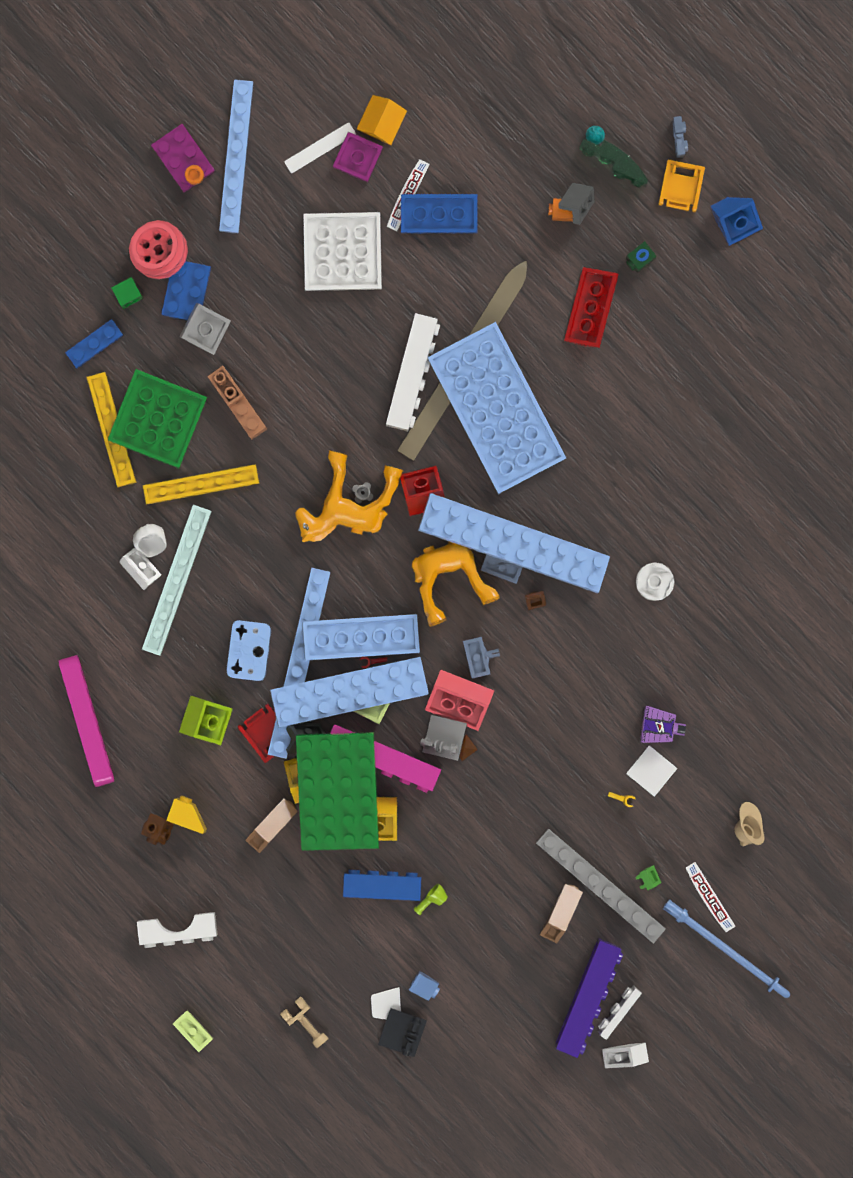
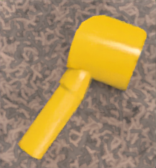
M611 792L608 794V797L620 800L625 806L633 807L627 804V799H635V797L631 795L620 796Z

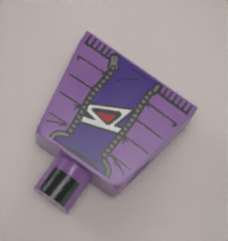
M645 706L640 742H672L673 734L685 735L686 724L675 723L676 715Z

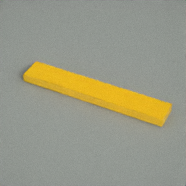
M106 372L89 376L87 381L117 487L136 483L127 448L107 441L116 420L117 411Z
M255 464L143 485L147 505L259 484Z

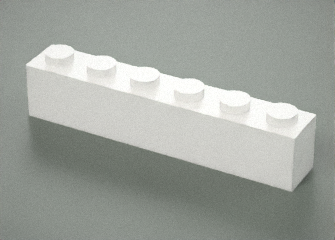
M415 313L386 426L404 431H409V427L413 428L416 417L413 416L414 409L418 410L421 398H417L419 390L423 391L426 381L422 379L424 372L428 373L430 362L427 361L428 355L433 354L435 343L432 340L434 335L438 336L440 328L436 318Z

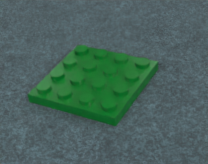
M135 369L107 441L179 469L207 397Z

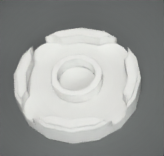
M647 564L637 574V590L647 600H662L673 590V574L663 564Z

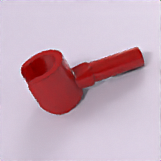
M369 657L360 658V660H368V665L361 666L362 668H369L371 664L387 662V657L370 659Z

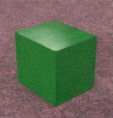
M132 277L111 287L123 309L143 300Z

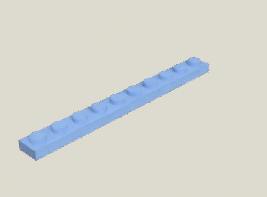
M311 568L284 687L305 682L310 660L305 661L302 622L320 620L330 572ZM277 719L268 755L287 759L288 753L286 749L291 742V738L286 731L287 726L278 728Z

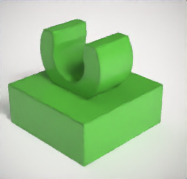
M654 865L641 871L635 877L636 880L639 878L643 879L644 884L640 886V889L647 888L649 890L661 884Z

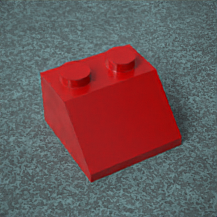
M437 466L405 473L400 477L410 516L424 513L430 493L445 498Z

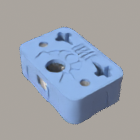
M240 620L233 623L227 664L228 676L254 681L264 680L267 671L271 636L269 625ZM241 625H244L247 633H243L241 637L240 633L237 632V628H241ZM258 647H261V650L264 651V654H260V657H257L253 652ZM239 663V667H242V671H239L238 674H235V671L232 670V667L236 666V664Z

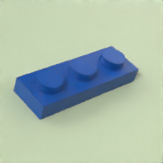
M111 319L65 353L78 369L124 335Z

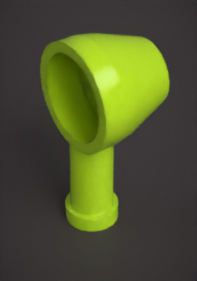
M436 884L428 892L426 898L413 909L418 915H421L431 903L440 906L447 900L448 896L440 884Z

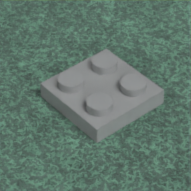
M196 303L179 337L214 355L231 320Z

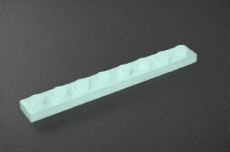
M196 505L192 506L142 650L161 656L212 512Z

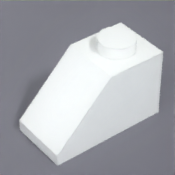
M646 1043L627 1044L602 1049L605 1068L634 1067L649 1062Z

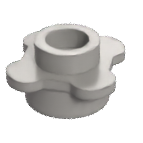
M365 482L363 485L353 486L352 490L356 496L355 502L361 503L364 500L371 501L373 499V494L370 492V483Z

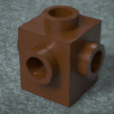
M150 813L148 820L142 827L141 834L147 838V842L155 846L157 843L165 845L171 836L174 824L166 821L167 819Z

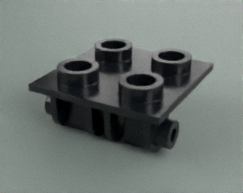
M390 1008L378 1045L401 1052L406 1056L415 1057L427 1020Z

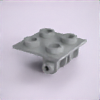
M431 715L426 738H422L420 745L423 746L422 752L458 761L467 723Z

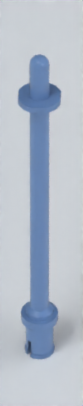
M670 899L667 901L663 910L676 918L675 921L686 923L766 983L769 992L774 989L784 998L790 997V992L778 984V977L774 980L690 918L687 913L688 910L680 908Z

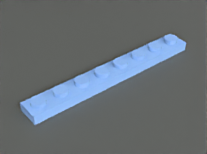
M234 80L220 232L239 233L253 81Z

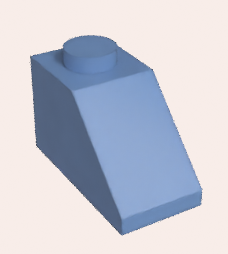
M421 971L417 973L409 986L411 992L428 1001L431 997L435 998L440 989L438 988L439 983Z

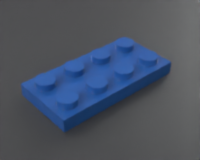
M401 194V233H477V194Z

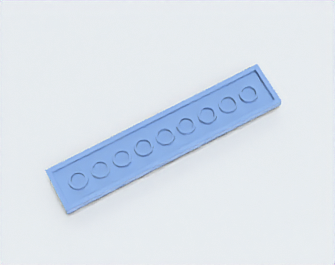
M432 493L429 494L418 531L595 593L600 591L610 558L608 555Z

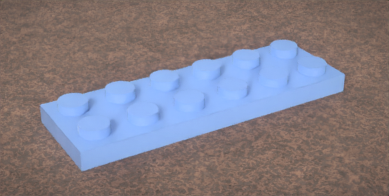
M417 614L302 622L305 661L420 653Z

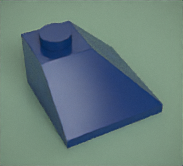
M727 197L711 205L714 218L729 246L763 229L752 198Z

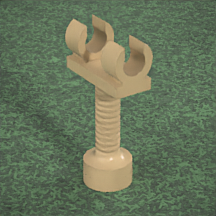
M300 996L295 1003L300 1007L301 1012L293 1018L289 1011L285 1009L280 1015L289 1026L296 1020L301 1022L308 1033L312 1035L313 1045L318 1048L329 1038L324 1033H318L307 1018L304 1017V1013L310 1009V1006Z

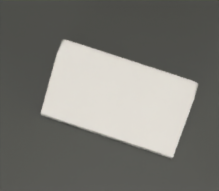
M133 548L119 561L143 590L161 576L146 556L136 548Z

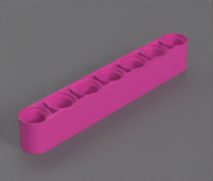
M75 655L59 660L60 670L94 785L99 787L114 782V776L79 657Z

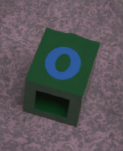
M644 241L626 256L628 260L626 264L632 271L635 270L638 273L655 260L657 256Z

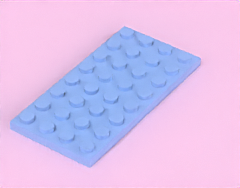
M496 322L428 357L435 374L498 494L566 459Z

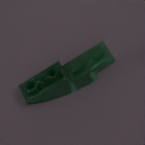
M583 139L579 149L582 150L584 155L588 157L596 156L600 158V162L606 165L613 164L611 172L614 173V177L621 180L626 178L631 181L632 185L641 188V186L646 187L648 183L646 176L625 152L605 140L601 146H598Z

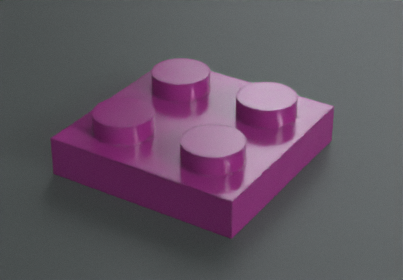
M348 132L333 164V168L368 183L383 146Z

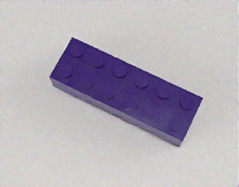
M599 938L597 939L555 1042L557 1050L578 1058L579 1054L583 1055L587 1045L584 1042L586 1036L590 1037L594 1028L592 1021L594 1018H598L601 1011L599 1004L601 1000L605 1001L608 994L607 984L608 982L612 983L616 974L614 967L616 964H620L623 957L622 949L619 946Z

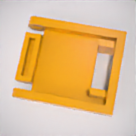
M667 160L658 205L662 206L664 199H666V207L689 211L691 204L693 205L692 212L696 213L705 167ZM676 167L694 170L693 177L674 174Z

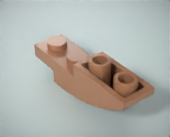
M224 366L207 376L251 440L267 430Z

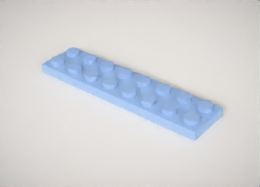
M421 657L270 690L278 728L429 694Z

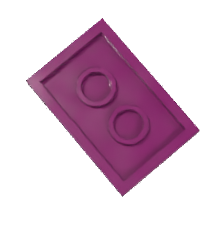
M183 124L151 145L184 193L195 186L189 184L185 178V170L189 166L197 165L201 167L204 172V179L215 172Z

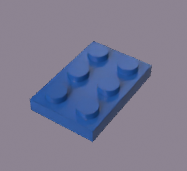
M186 261L177 273L169 277L162 316L187 321L196 303L203 306L211 266Z

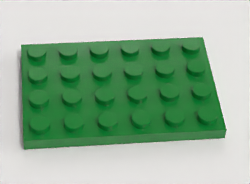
M374 732L296 735L301 850L378 849L379 829Z

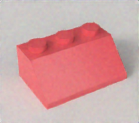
M440 670L425 710L447 719L467 723L466 727L479 731L494 690Z

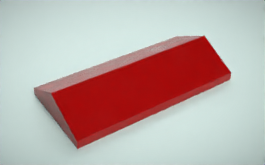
M583 267L564 341L585 347L600 348L618 273Z

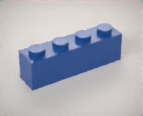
M348 870V873H344L343 897L420 901L421 877L418 876V873L406 872V876H399L398 872L387 871V875H379V871L368 870L367 874H360V870Z

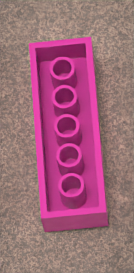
M334 724L330 734L355 732ZM374 741L376 768L382 770L381 774L390 778L393 775L400 777L399 781L410 785L412 782L418 785L417 789L426 793L428 790L433 791L441 772L440 768Z

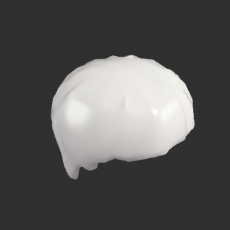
M146 524L133 535L134 547L146 557L156 556L166 549L167 543L164 530L158 525Z

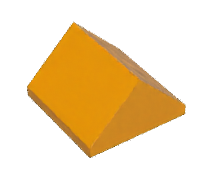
M372 95L357 130L392 145L407 110L388 98Z

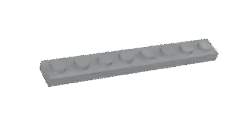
M547 829L536 842V844L653 944L665 931V928L550 829Z

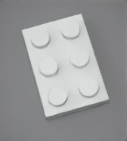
M632 986L631 989L629 987L626 988L621 995L623 998L619 1004L616 1002L610 1009L611 1015L608 1019L604 1018L598 1025V1032L604 1039L607 1040L642 994L635 986Z

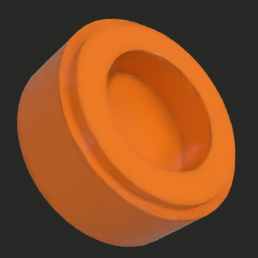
M197 165L189 166L185 170L186 181L191 185L200 184L204 179L202 168Z

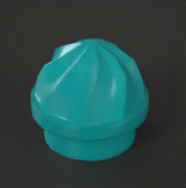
M591 126L586 132V139L592 145L602 143L605 138V132L599 126Z

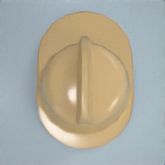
M745 802L740 807V820L734 828L735 834L741 846L752 843L761 845L764 842L761 814L754 804Z

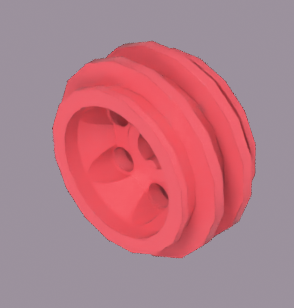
M160 220L147 222L138 228L131 238L129 246L130 259L135 268L148 278L158 280L169 278L177 273L186 262L188 254L187 241L181 231L169 222ZM172 239L173 244L168 245V240ZM150 256L151 260L149 262H145V258Z

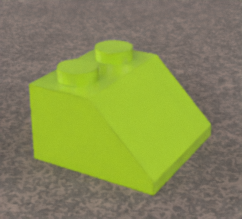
M190 696L179 732L221 745L233 709Z

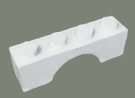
M215 912L194 915L191 925L180 932L167 930L158 919L137 922L139 945H144V948L156 947V943L162 942L164 946L175 945V941L183 940V944L193 943L194 939L202 938V941H211L214 936H217Z

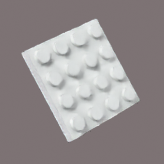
M380 212L304 214L305 291L382 289Z

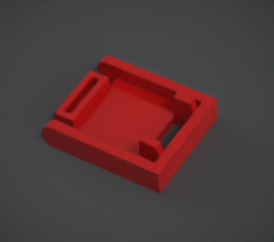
M268 703L265 705L269 711L267 714L261 708L244 721L248 729L245 730L241 724L238 726V729L264 763L274 757L268 755V750L266 749L270 746L276 721L275 712Z

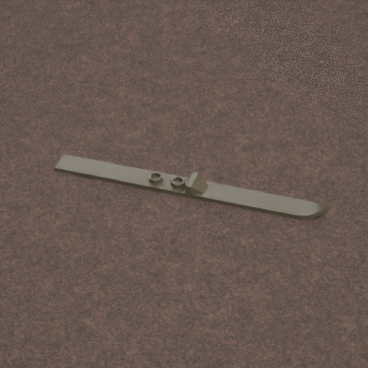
M527 261L521 262L507 274L470 335L496 322L497 326L499 325L524 284L527 274ZM441 383L437 386L414 423L413 428H411L398 449V452L413 461L450 403Z

